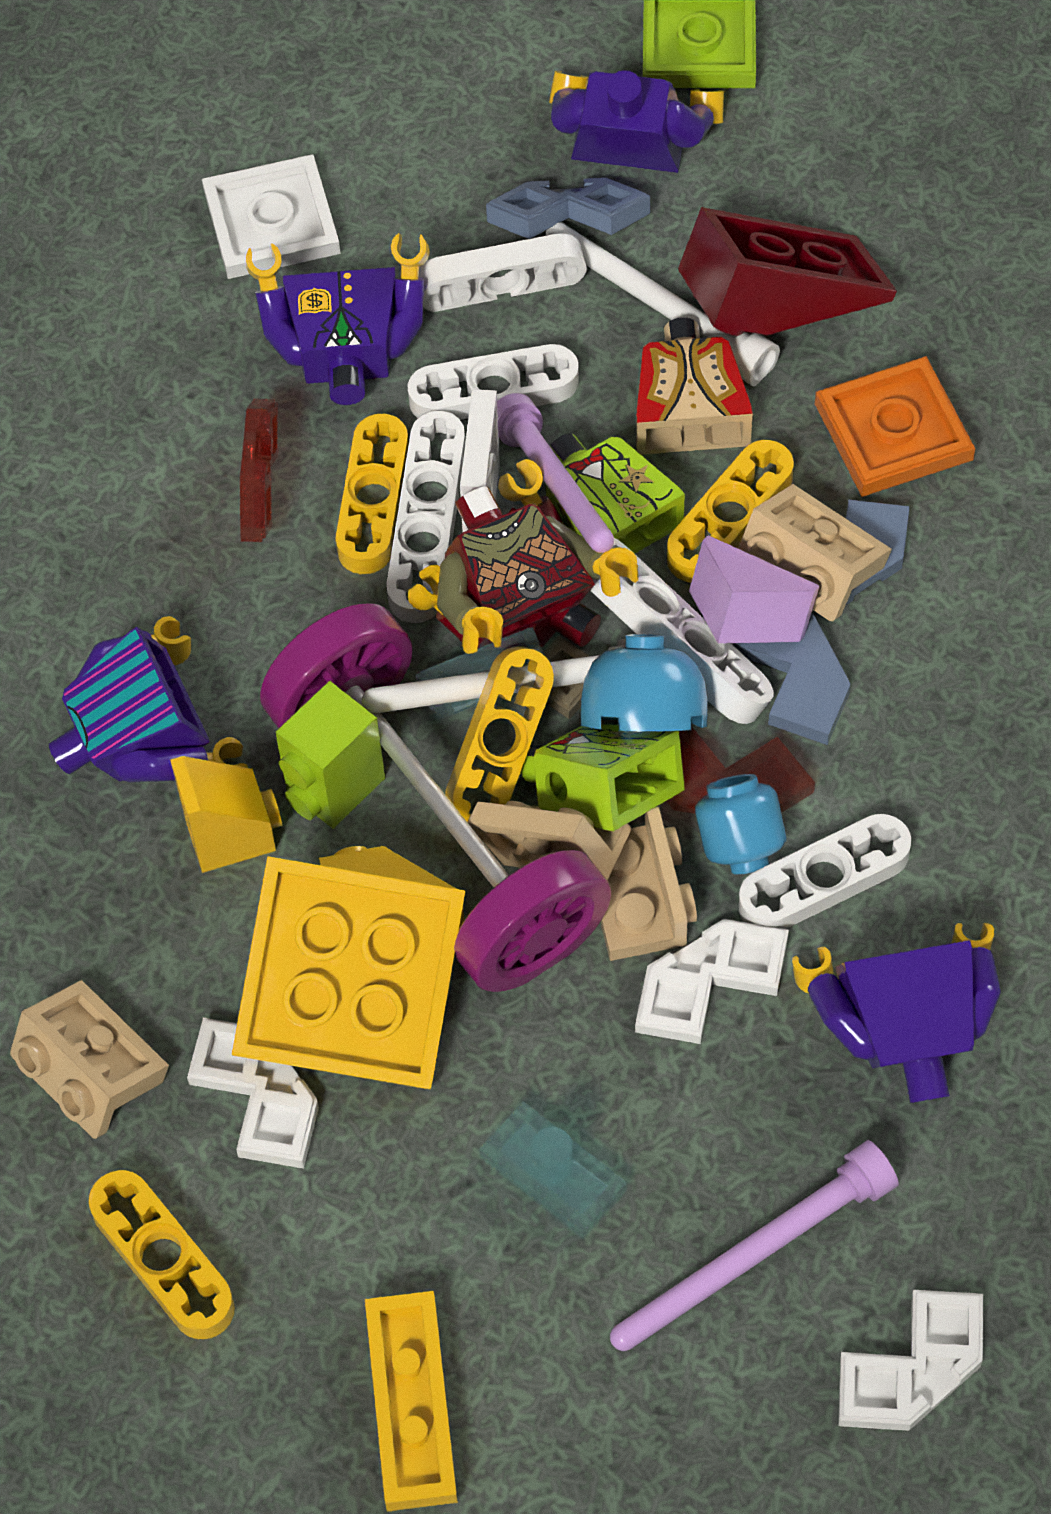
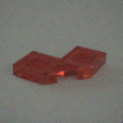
M253 399L246 409L240 471L241 542H262L272 528L271 467L278 457V402H275V399Z
M692 726L691 730L679 731L685 790L666 801L672 810L695 814L697 802L708 794L706 789L708 784L723 778L744 774L756 775L758 783L770 785L776 791L781 813L814 793L815 781L778 737L725 768Z

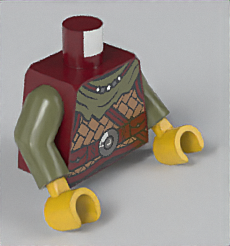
M483 486L465 494L455 502V506L468 530L454 539L445 552V559L440 564L437 607L455 629L463 635L462 647L463 651L467 654L476 653L479 648L492 642L494 647L498 648L501 647L502 638L577 606L595 586L592 579H600L602 592L606 596H617L621 593L619 576L627 577L635 583L639 581L637 558L632 551L620 547L612 548L604 553L595 552L584 537L553 517L545 516L541 509L534 504H528L503 515L489 487Z

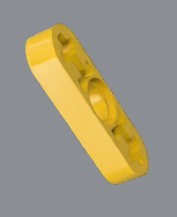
M370 415L357 425L353 435L336 531V546L341 564L349 571L357 574L377 572L384 568L391 559L409 445L406 426L393 415ZM379 436L390 438V442L386 443L384 448V465L374 463L373 444L377 443ZM371 484L384 486L390 492L389 496L378 504H365L356 497L360 489ZM362 522L372 523L373 543L369 544L367 552H358L355 548V545L361 541Z
M759 440L745 447L672 531L667 542V564L670 571L677 578L686 582H692L699 555L696 554L690 560L684 558V547L689 550L696 549L705 539V528L711 534V537L738 548L753 509L791 486L794 461L792 454L784 445L772 440ZM770 463L776 465V474L769 471L764 473L756 482V491L754 492L750 486L755 479V465L760 468H765ZM736 502L742 505L748 513L737 522H725L716 517L713 511L721 503Z
M511 647L502 651L492 663L445 795L467 822L471 816L469 813L471 803L462 798L463 792L466 787L477 788L485 771L472 766L475 757L491 765L504 767L501 777L491 772L487 774L483 790L492 795L490 803L506 805L511 799L554 680L553 669L549 660L536 650L525 647ZM528 659V671L536 675L532 687L527 685L520 687L514 701L515 704L527 707L522 717L515 711L494 705L498 696L504 700L511 701L516 682L507 678L508 671L511 666L522 667L525 660ZM505 718L512 723L515 729V742L507 752L493 755L484 745L483 733L490 722Z
M117 1170L107 1173L98 1179L90 1191L89 1208L100 1231L181 1332L195 1339H209L221 1334L231 1323L235 1309L234 1300L225 1279L139 1175L126 1170ZM118 1192L122 1197L128 1198L136 1194L131 1201L136 1215L144 1225L135 1233L129 1221L118 1210L107 1215L111 1210L108 1200L111 1195ZM153 1217H158L157 1220L151 1221ZM132 1237L129 1242H126L124 1240L126 1238ZM168 1239L177 1243L181 1248V1254L178 1261L171 1268L156 1271L149 1269L142 1262L144 1251L152 1242ZM194 1266H197L199 1268L198 1270L190 1272ZM188 1274L192 1285L201 1296L207 1298L214 1293L217 1294L212 1300L216 1310L213 1315L206 1318L199 1311L192 1313L190 1316L186 1315L192 1308L186 1292L179 1283ZM172 1287L170 1292H165L164 1289Z

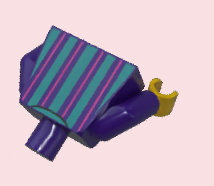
M167 616L159 619L154 626V634L152 635L135 627L124 636L101 641L93 647L77 678L64 689L62 700L75 727L49 743V749L54 760L65 773L70 775L91 761L94 766L118 781H175L171 759L186 756L226 764L222 760L242 756L243 745L232 737H226L217 742L213 752H206L203 748L210 740L174 666L183 663L191 654V637L183 635L176 638L180 635V623L175 618ZM239 763L234 765L248 768V765L245 763Z

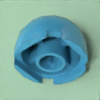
M626 635L625 647L603 652L592 662L584 678L581 696V726L601 729V720H618L619 731L691 730V723L701 728L707 727L705 681L696 662L685 652L664 647V635Z

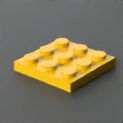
M267 856L232 1056L431 1090L465 890Z

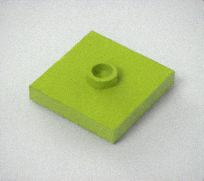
M644 0L643 77L664 79L671 82L674 88H755V0Z

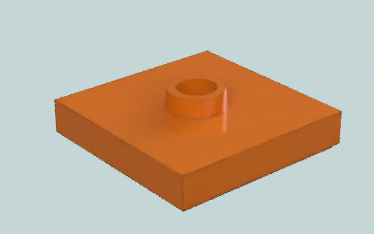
M927 356L817 391L815 394V406L861 497L974 460L975 447Z

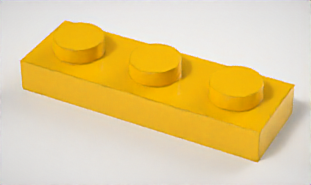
M434 1291L365 1299L386 1510L388 1512L458 1503Z

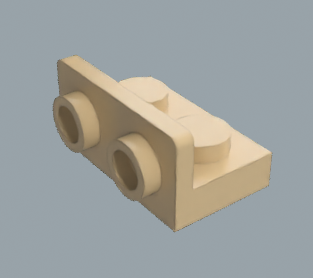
M794 484L753 509L738 549L820 585L812 610L829 621H834L842 615L851 591L884 569L892 550Z
M478 801L467 822L505 866L521 868L550 853L575 850L586 854L606 880H608L631 831L628 823L615 831H609L594 827V823L589 817L574 809L560 808L558 812L541 810L539 807L529 806L517 801H508L506 805Z
M655 807L645 813V826L631 828L607 880L611 886V899L608 909L600 922L610 961L687 946V923L697 921L696 906L689 883L678 884L674 866L682 864L678 834L674 826L664 828L659 807Z
M82 980L23 1010L10 1051L11 1057L16 1061L19 1069L27 1077L33 1078L59 1104L63 1113L70 1120L77 1122L93 1139H97L107 1133L115 1109L163 1083L169 1066Z

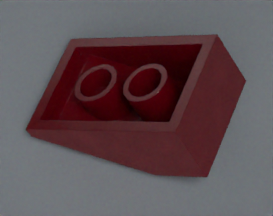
M704 207L700 208L678 267V271L708 316L712 326L723 333L740 336L744 331L770 335L892 302L897 293L893 284L856 235Z

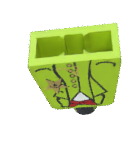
M567 433L558 437L550 444L553 452L612 532L614 538L627 546L634 554L670 534L684 519V492L622 438L610 437L587 450L574 434ZM545 483L546 496H548L567 527L582 536Z
M601 724V729L580 726L544 746L530 745L521 769L525 781L536 783L538 805L541 810L558 812L560 808L574 809L589 817L593 821L594 827L609 831L619 829L685 790L679 731H619V725Z

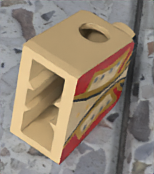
M677 318L669 321L664 326L665 341L649 342L643 346L636 414L637 452L642 455L748 446L751 444L752 406L729 341L723 337L700 338L699 324L691 318Z

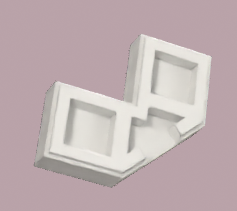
M723 919L703 931L702 937L674 954L669 952L649 964L640 999L635 1033L701 1044L712 985L777 996L789 930Z
M203 1018L187 1076L189 1085L250 1095L236 1149L238 1157L304 1169L319 1108L317 1098L305 1081L301 1080L292 1066L232 1056L237 1023Z
M913 1290L910 1356L841 1352L838 1426L909 1431L981 1367L983 1357V1294Z

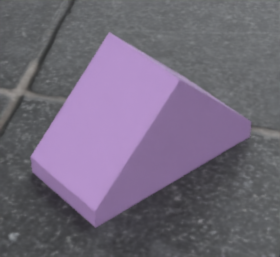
M708 535L702 541L689 593L717 643L800 642L805 636L820 585Z

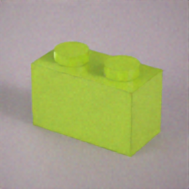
M331 681L325 684L276 731L281 758L279 766L283 771L287 790L285 797L292 808L307 820H313L317 816L334 829L385 779L377 717Z

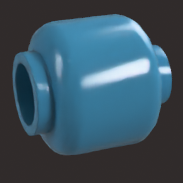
M753 774L731 776L708 784L706 786L708 794L703 796L695 806L702 846L708 860L717 864L730 865L732 874L752 873L769 865L768 856L779 851L786 842V832L776 791L770 785L758 783L757 776Z

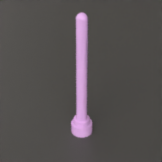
M512 393L500 398L497 401L498 436L500 440L508 446L521 447L528 459L534 461L539 466L544 482L589 546L598 553L609 551L614 544V536L541 435L543 419L540 411L529 397L520 393Z
M869 1140L844 1155L845 1164L837 1168L838 1177L614 1326L610 1333V1341L613 1347L620 1351L632 1349L853 1199L858 1203L863 1202L867 1198L877 1201L899 1185V1182L888 1159Z

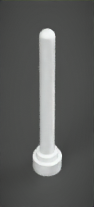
M557 223L546 230V236L562 233L576 237L580 243L586 266L670 320L691 318L699 324L700 338L723 337L728 340L742 380L748 384L756 386L775 367L780 348L761 334L754 333L750 335L744 332L739 336L723 333L712 326L704 312L564 223Z
M626 638L621 639L617 646L610 647L609 650L625 647ZM600 655L550 662L554 674L552 687L584 683V678L592 662ZM527 665L510 668L507 678L516 682L514 693H518L522 685L532 687L536 675L528 671ZM489 671L370 688L362 696V705L370 713L375 714L480 698Z

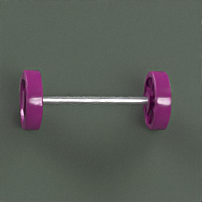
M356 604L336 610L305 628L278 654L263 680L260 692L261 705L276 726L280 728L325 684L331 681L363 706L362 696L368 689L400 684L412 658L413 645L411 638L392 614L381 605ZM372 713L377 717L382 747L494 887L469 913L460 927L454 946L457 960L477 986L482 990L491 992L507 991L520 987L572 954L598 926L608 909L611 899V886L589 857L583 852L575 850L558 851L542 856L509 875L382 714Z

